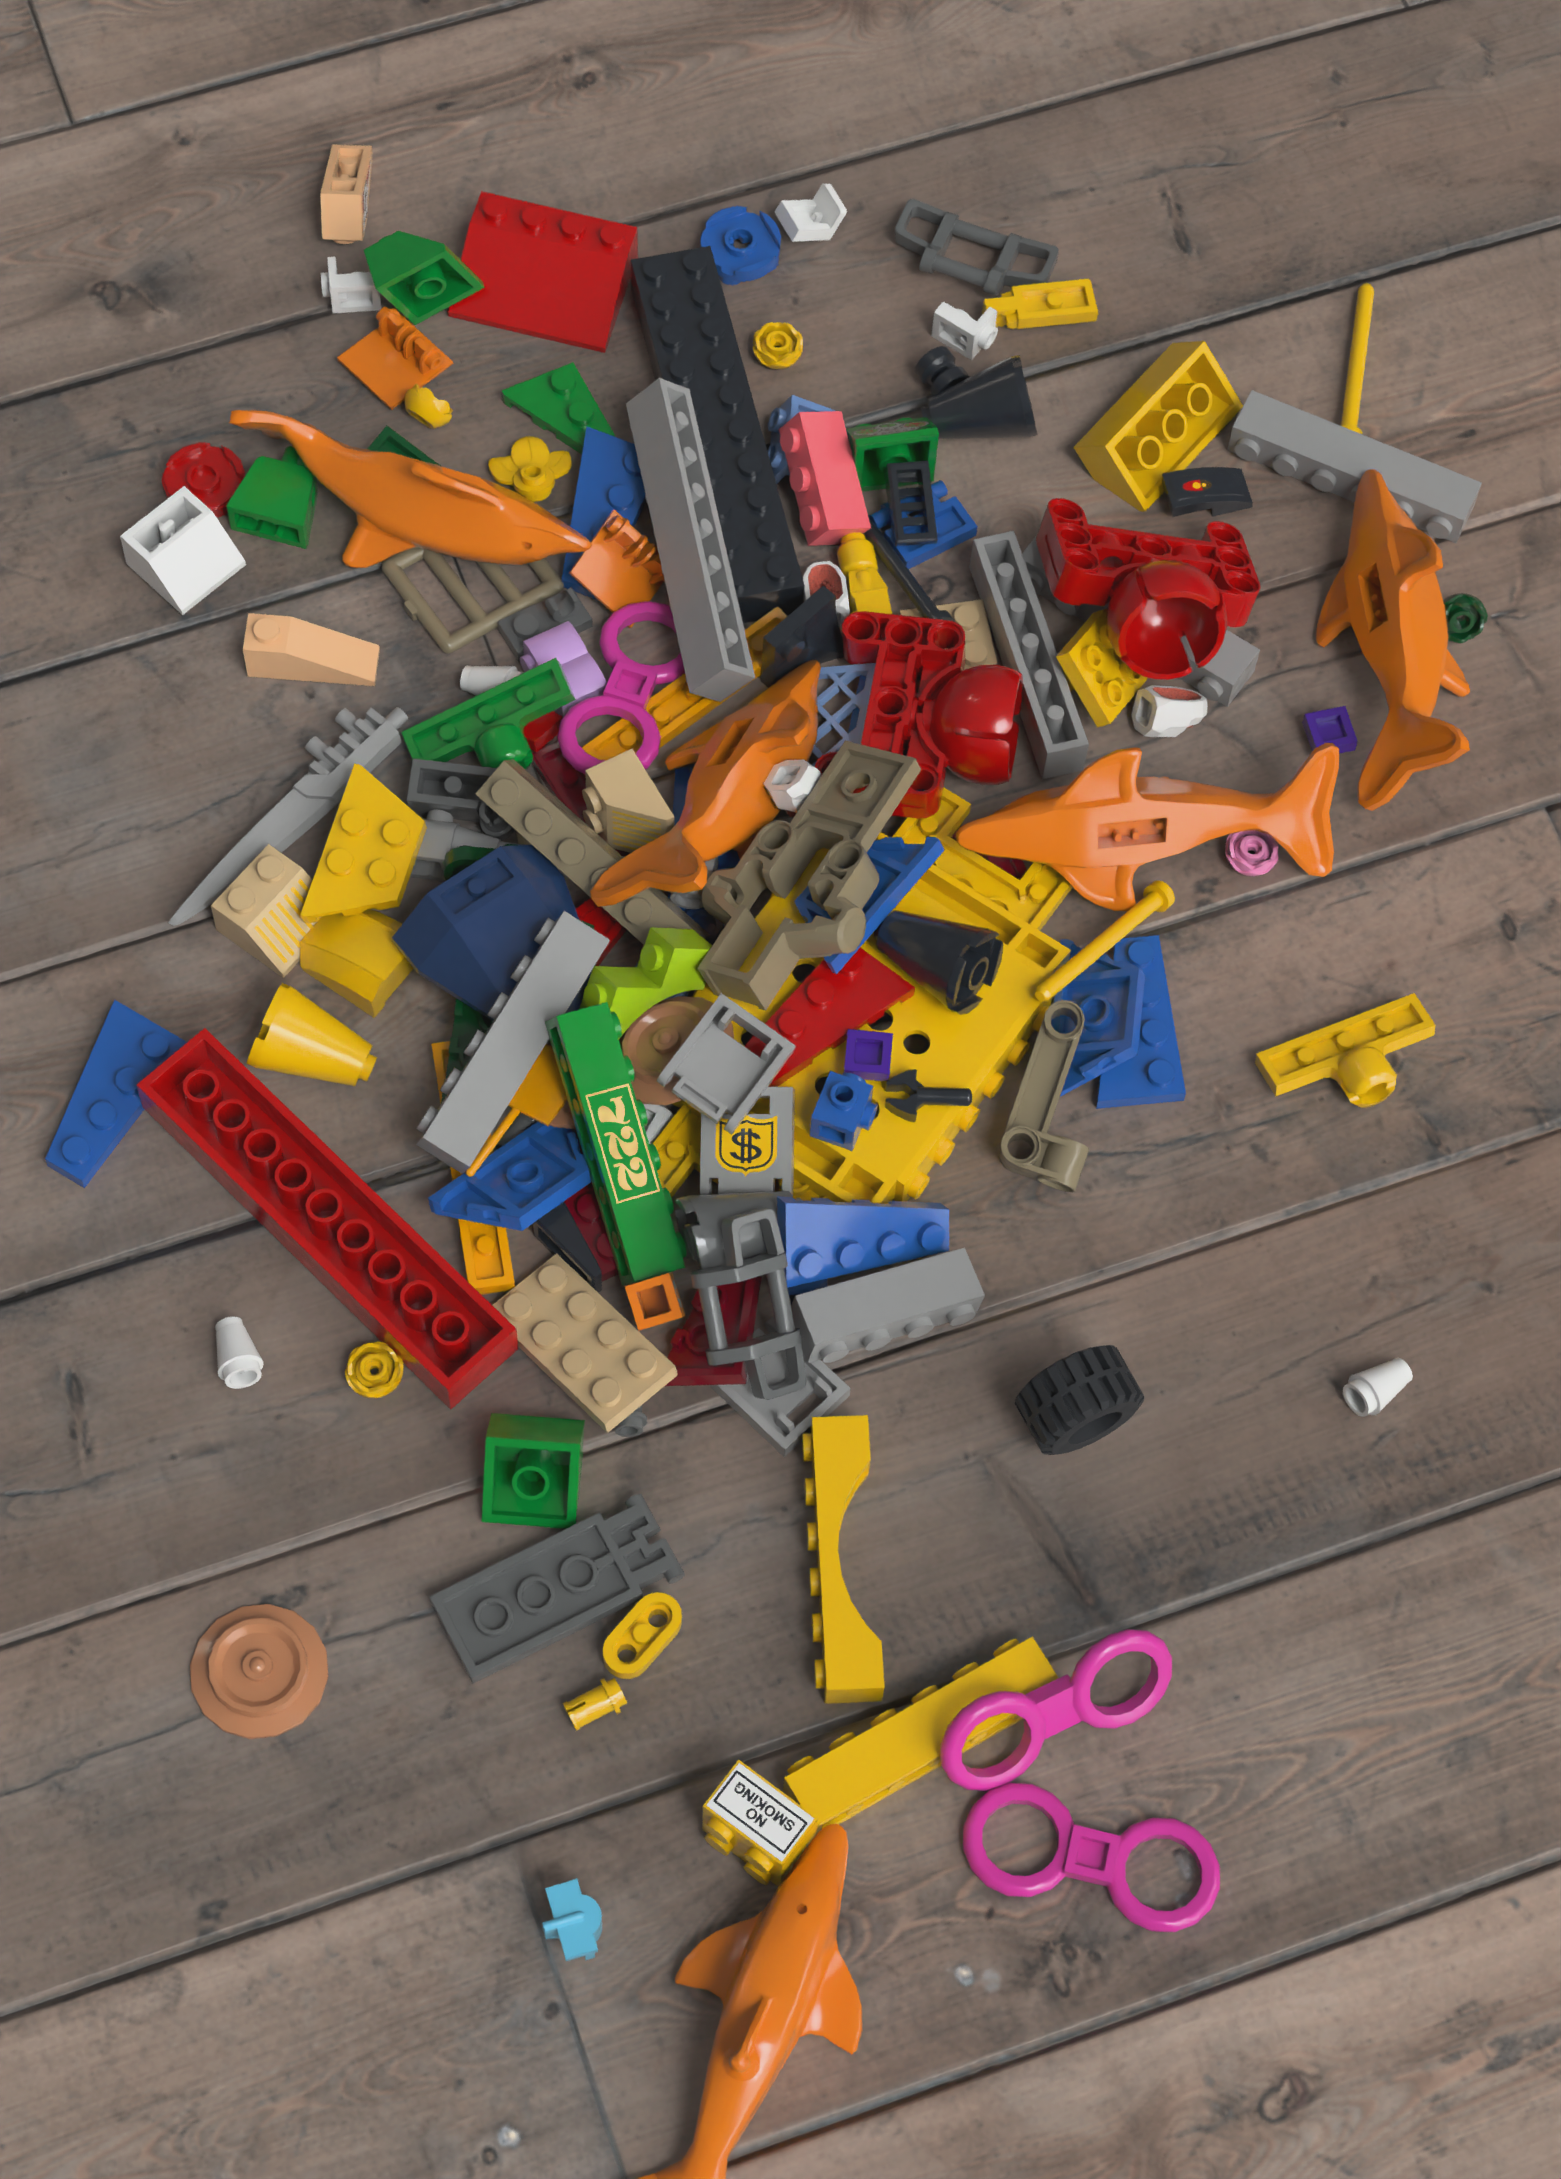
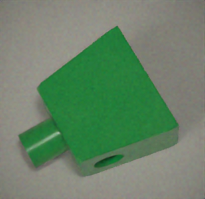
M292 446L285 448L281 460L266 456L258 457L229 500L227 511L231 530L307 549L318 496L317 481L311 471L305 467L306 465Z

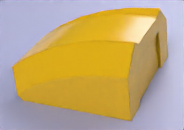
M367 909L363 913L345 917L343 913L322 916L300 941V967L303 971L373 1018L383 1009L387 999L414 969L392 942V937L401 927L402 923L373 909Z

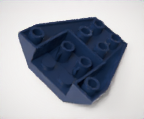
M533 845L500 846L429 891L394 934L392 942L419 975L493 1021L494 1019L487 1015L501 992L507 996L512 992L517 982L510 977L524 955L532 959L537 952L540 944L535 942L534 939L547 918L556 921L564 911L578 920L579 918L564 876L549 859ZM591 972L565 1013L580 1009L584 990L588 984Z

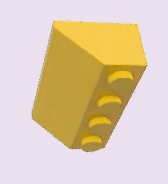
M1205 341L1172 343L1073 448L1093 480L1140 512H1146L1164 492L1162 474L1185 470L1241 410L1243 404Z

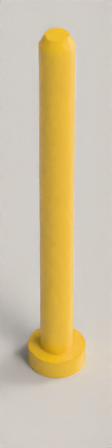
M1369 283L1362 284L1358 289L1340 425L1362 434V431L1357 425L1374 289Z
M1160 880L1150 883L1143 891L1144 898L1036 988L1035 997L1041 1002L1049 1001L1154 911L1164 912L1171 907L1175 901V896L1170 886Z

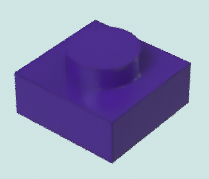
M1346 706L1304 714L1302 724L1312 751L1324 743H1333L1339 748V754L1355 751L1358 741Z
M848 1029L844 1073L855 1074L864 1080L889 1081L893 1033Z

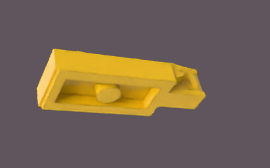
M1089 279L1012 286L1011 291L1002 293L999 298L984 299L982 315L989 307L997 310L995 327L1007 325V328L1010 329L1097 321L1098 317L1091 280Z

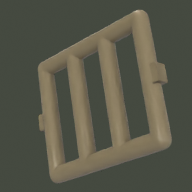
M415 547L398 553L382 563L383 573L405 601L404 610L413 621L419 619L440 649L447 654L457 651L498 628V621L560 593L564 588L562 579L545 558L528 563L543 583L522 594L500 564L476 561L507 601L506 604L486 614L441 553ZM424 559L472 623L450 634L403 570Z

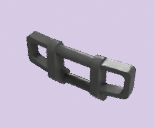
M909 199L895 228V241L922 256L919 266L920 271L929 274L936 271L984 287V292L995 296L1002 291L1004 285L1018 286L1048 283L1057 263L1059 251L1057 246L1024 238L1014 233H1010L1007 236L959 220V215L943 211L916 199ZM912 217H919L939 225L931 244L906 231ZM953 235L1002 251L996 265L991 268L990 272L946 258L944 255ZM1019 253L1047 260L1043 271L1039 274L1012 271V267Z
M757 1208L726 1217L721 1223L726 1265L705 1268L690 1273L693 1288H698L708 1338L709 1348L705 1350L707 1363L713 1366L745 1361L753 1395L759 1399L771 1400L801 1390L806 1386L800 1328H795L784 1272V1268L788 1267L787 1257L783 1248L775 1212L772 1209ZM759 1220L767 1253L743 1260L739 1230L744 1224ZM766 1274L777 1331L747 1341L727 1344L717 1286L737 1283ZM785 1350L788 1379L783 1383L768 1387L761 1357Z

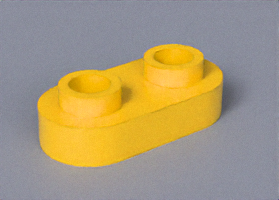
M656 1592L644 1596L608 1635L603 1645L604 1665L612 1675L621 1679L636 1678L652 1664L680 1631L682 1612L678 1602L668 1594ZM654 1615H662L666 1618L667 1622L662 1627H654L650 1624L649 1620ZM623 1650H631L635 1653L636 1657L633 1661L626 1663L622 1662L618 1655Z

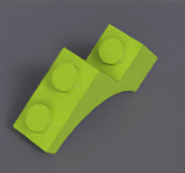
M650 927L637 967H593L588 984L584 990L580 1009L608 1002L610 1012L614 1011L619 1018L623 1035L637 1018L662 1000L686 991L704 990L706 981L697 968L712 945L693 929Z

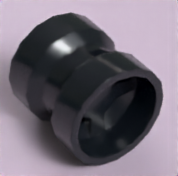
M945 346L936 347L927 352L915 367V373L921 381L931 386L930 392L932 395L970 377L963 367L955 365L956 358Z

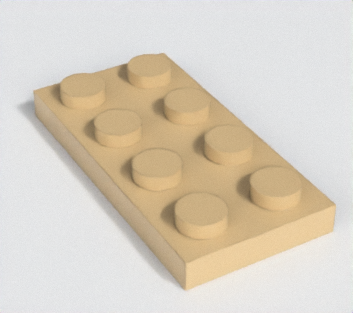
M557 1253L493 1304L517 1329L518 1347L607 1433L678 1375L676 1366Z

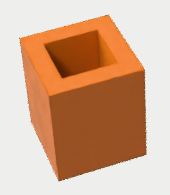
M673 1272L625 1286L638 1331L673 1321L686 1315Z

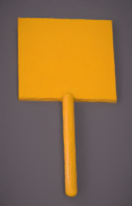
M548 1044L544 1046L508 1106L512 1109L478 1153L471 1166L466 1170L468 1177L474 1176L520 1112L549 1126L566 1103L567 1096L552 1046Z

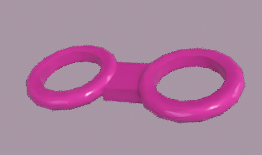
M649 601L628 604L613 612L602 626L599 645L604 660L613 669L603 695L586 698L572 706L560 721L557 739L562 755L575 770L585 774V770L605 761L587 754L579 746L576 731L588 719L606 714L620 716L632 722L640 731L643 744L635 754L645 770L649 768L657 757L661 735L655 719L648 713L646 707L657 684L673 682L685 673L681 652L675 659L666 664L654 666L639 664L629 659L620 650L617 637L624 628L641 621L660 622L676 632L669 605Z
M1126 1629L1107 1635L1086 1651L1076 1663L1071 1678L1066 1674L1025 1695L1021 1692L997 1691L978 1697L962 1708L949 1723L940 1744L941 1766L948 1778L966 1790L988 1791L1006 1785L1022 1775L1038 1757L1045 1739L1083 1721L1094 1728L1115 1729L1134 1723L1155 1707L1164 1696L1171 1680L1172 1656L1164 1640L1147 1630ZM1130 1651L1144 1652L1150 1656V1674L1144 1686L1135 1696L1122 1704L1112 1707L1097 1706L1091 1702L1090 1687L1095 1675L1105 1663L1117 1655ZM1001 1713L1017 1714L1024 1719V1734L1020 1744L1009 1757L997 1765L984 1769L970 1768L962 1763V1748L966 1738L978 1724L991 1716Z
M1008 1783L989 1790L972 1805L963 1825V1850L971 1870L987 1887L1006 1896L1032 1897L1053 1889L1064 1877L1073 1878L1107 1887L1114 1905L1130 1922L1149 1931L1176 1932L1199 1922L1212 1909L1220 1890V1865L1211 1844L1196 1828L1174 1818L1152 1817L1130 1825L1121 1835H1115L1074 1825L1069 1810L1053 1793L1033 1784ZM1011 1804L1029 1805L1042 1811L1052 1822L1057 1834V1852L1053 1861L1042 1871L1029 1876L1011 1875L998 1869L987 1857L982 1844L983 1828L987 1819L998 1809ZM1152 1839H1170L1183 1845L1194 1856L1200 1870V1887L1196 1896L1186 1906L1173 1911H1157L1141 1904L1131 1893L1125 1879V1863L1129 1854L1140 1843Z

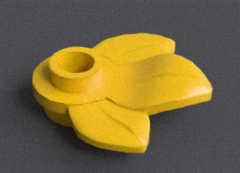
M525 436L513 444L511 456L489 459L488 466L492 477L498 483L512 485L520 495L532 502H538L550 496L555 480L570 471L572 460L569 451L549 453L548 447L542 439Z

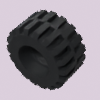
M1102 1345L1075 1352L1038 1373L1017 1395L1015 1405L1042 1454L1056 1455L1078 1450L1110 1434L1135 1414L1145 1397L1117 1347L1114 1345Z

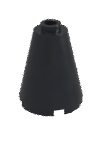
M1020 355L1009 357L927 398L929 407L921 408L922 416L927 417L938 428L939 439L1030 438L1038 435Z
M895 910L874 931L878 951L948 1009L960 1015L969 1013L979 1005L983 998L976 994L983 983L991 987L1002 960L1003 942L996 939L999 934L989 928Z

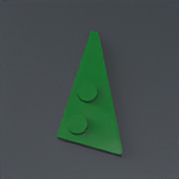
M573 362L501 390L502 401L506 406L511 408L515 405L532 416L535 425L543 430L553 432L558 440L581 455L586 427L616 437Z

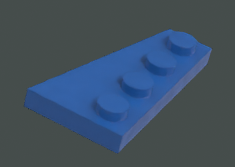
M1159 935L1122 938L1114 945L1112 960L1125 961L1138 966L1145 974L1138 1055L1100 1075L1096 1109L1184 1101L1186 1090Z
M777 1196V1223L788 1267L784 1268L787 1288L949 1251V1209L941 1203L890 1201L888 1204H880L852 1199V1202H832L829 1198H811V1201L795 1200L792 1197Z

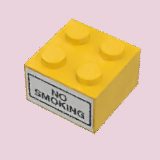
M738 1760L703 1805L702 1830L707 1833L704 1837L705 1840L715 1850L725 1856L732 1852L746 1862L743 1868L755 1880L763 1885H767L771 1881L779 1887L806 1847L816 1836L818 1818Z

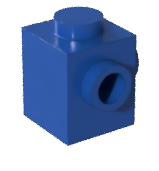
M830 1071L811 1116L810 1137L853 1151L861 1129L869 1131L878 1105L871 1103L873 1085L867 1084L864 1079L852 1073L838 1074Z

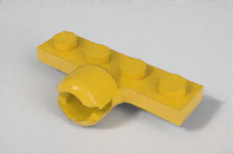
M1413 993L1256 1053L1255 1064L1275 1097L1320 1079L1332 1078L1338 1082L1350 1103L1361 1108H1367L1384 1101L1395 1090L1397 1074L1385 1055L1434 1036L1436 1025L1416 994Z

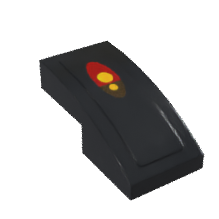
M1203 467L1162 474V485L1172 517L1210 509L1213 517L1253 507L1242 469Z

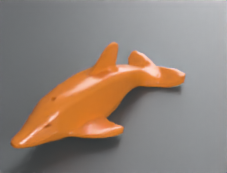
M257 410L231 411L229 423L246 430H261L264 435L270 438H283L289 441L318 481L356 513L358 525L342 554V561L351 568H368L395 554L415 547L462 560L523 565L542 560L551 555L585 552L590 550L592 546L585 536L541 506L497 483L392 452L372 451L348 446L329 437L311 424L302 423L294 418L274 412Z
M1375 469L1367 470L1360 479L1354 503L1348 556L1327 593L1316 631V642L1325 647L1344 629L1353 627L1361 650L1379 679L1386 695L1389 709L1388 716L1362 767L1357 785L1358 803L1371 811L1388 803L1414 772L1451 763L1470 750L1469 741L1459 728L1431 717L1436 706L1440 685L1458 697H1464L1470 692L1469 684L1462 670L1447 650L1449 637L1445 605L1436 571L1443 568L1441 550L1430 536L1418 530L1415 523L1399 506L1389 491L1382 474Z
M810 660L790 671L768 689L753 698L743 708L726 716L721 722L680 746L666 758L665 764L668 770H675L695 764L688 780L685 806L681 817L669 832L636 849L613 864L601 875L590 890L591 898L597 907L615 905L650 887L678 893L702 890L707 883L706 861L712 860L731 849L737 852L741 860L759 831L765 825L772 822L782 810L774 805L763 784L773 766L785 760L804 759L808 762L816 743L818 731L817 685L821 665L817 660Z
M1324 743L1315 748L1290 782L1276 793L1253 794L1192 781L1170 779L1165 776L1160 778L1137 777L1142 755L1141 749L1137 747L1117 749L1087 766L1070 785L1035 791L1024 795L987 817L966 823L956 833L957 843L966 850L989 856L1013 858L1051 866L1082 897L1095 905L1113 911L1127 912L1136 905L1132 880L1134 872L1140 865L1185 852L1209 840L1238 832L1256 830L1268 834L1291 855L1307 874L1325 877L1332 871L1334 847L1329 812L1339 769V748L1333 743Z
M829 1824L817 1833L775 1891L763 1911L753 1918L714 1932L702 1940L684 1958L675 1976V1983L691 1988L709 1990L717 1995L723 2003L722 2014L707 2067L691 2146L682 2160L654 2174L636 2179H726L729 2155L757 2112L800 2037L809 2034L825 2037L851 2055L857 2050L862 2034V2005L857 1986L838 1950L836 1939L848 1855L847 1834L845 1829L839 1824Z

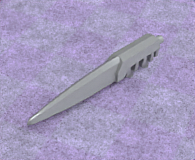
M371 707L366 712L365 719L362 720L361 718L358 719L347 708L342 709L336 716L335 722L349 734L344 732L339 737V743L334 748L326 745L317 736L310 739L305 749L319 762L314 760L309 765L307 775H304L293 786V789L229 851L186 899L168 923L174 926L179 925L214 903L268 844L282 853L342 800L354 763L363 766L371 773L401 744L400 735L397 730L408 720L406 713L396 707L384 718Z

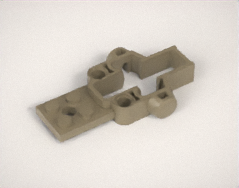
M845 741L791 823L777 820L765 825L735 868L718 869L709 876L703 888L702 903L704 909L723 923L725 927L697 969L714 995L719 996L722 993L727 997L756 1005L759 1009L766 1011L799 959L832 956V954H849L858 948L866 930V917L862 909L879 883V873L867 852L921 771L916 758ZM869 784L862 792L853 793L855 789L863 788ZM822 848L829 849V852L809 880L808 887L813 901L822 910H826L831 919L816 915L811 923L794 924L792 919L785 917L751 970L747 973L738 971L763 934L749 911L760 893L768 888L777 897L785 899L816 852Z

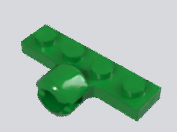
M554 658L401 733L412 760L422 759L448 762L466 752L475 751L481 767L498 768L504 760L514 759L527 770L532 763L533 755L523 733L524 727L529 722L576 699L557 658Z

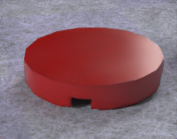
M199 442L181 448L169 458L166 463L167 468L164 471V475H162V486L166 499L185 486L217 518L228 513L227 504L246 474L240 458L231 449L222 445L221 448L211 446L210 443Z

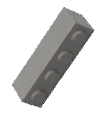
M964 1247L796 1295L791 1309L795 1328H800L802 1350L807 1363L821 1359L824 1363H830L845 1357L849 1351L862 1347H865L866 1350L879 1349L887 1345L891 1339L903 1335H908L909 1338H916L927 1334L934 1326L948 1322L952 1326L964 1324L976 1316L985 1294Z

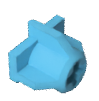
M577 1879L545 1888L554 1918L542 1922L545 1939H560L566 1961L582 1956L585 1957V1960L595 1958V1952H598L596 1942L602 1933V1913L598 1903L590 1896L581 1893Z

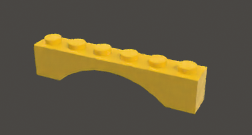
M868 1415L812 1417L810 1433L802 1434L803 1462L812 1461L813 1478L804 1479L805 1505L814 1506L815 1522L807 1523L808 1551H817V1568H809L810 1596H819L820 1613H812L813 1642H822V1659L814 1660L815 1689L824 1688L825 1704L882 1702L885 1688L882 1641L865 1624L852 1603L842 1577L838 1553L839 1532L844 1514L855 1492L869 1475L871 1456Z

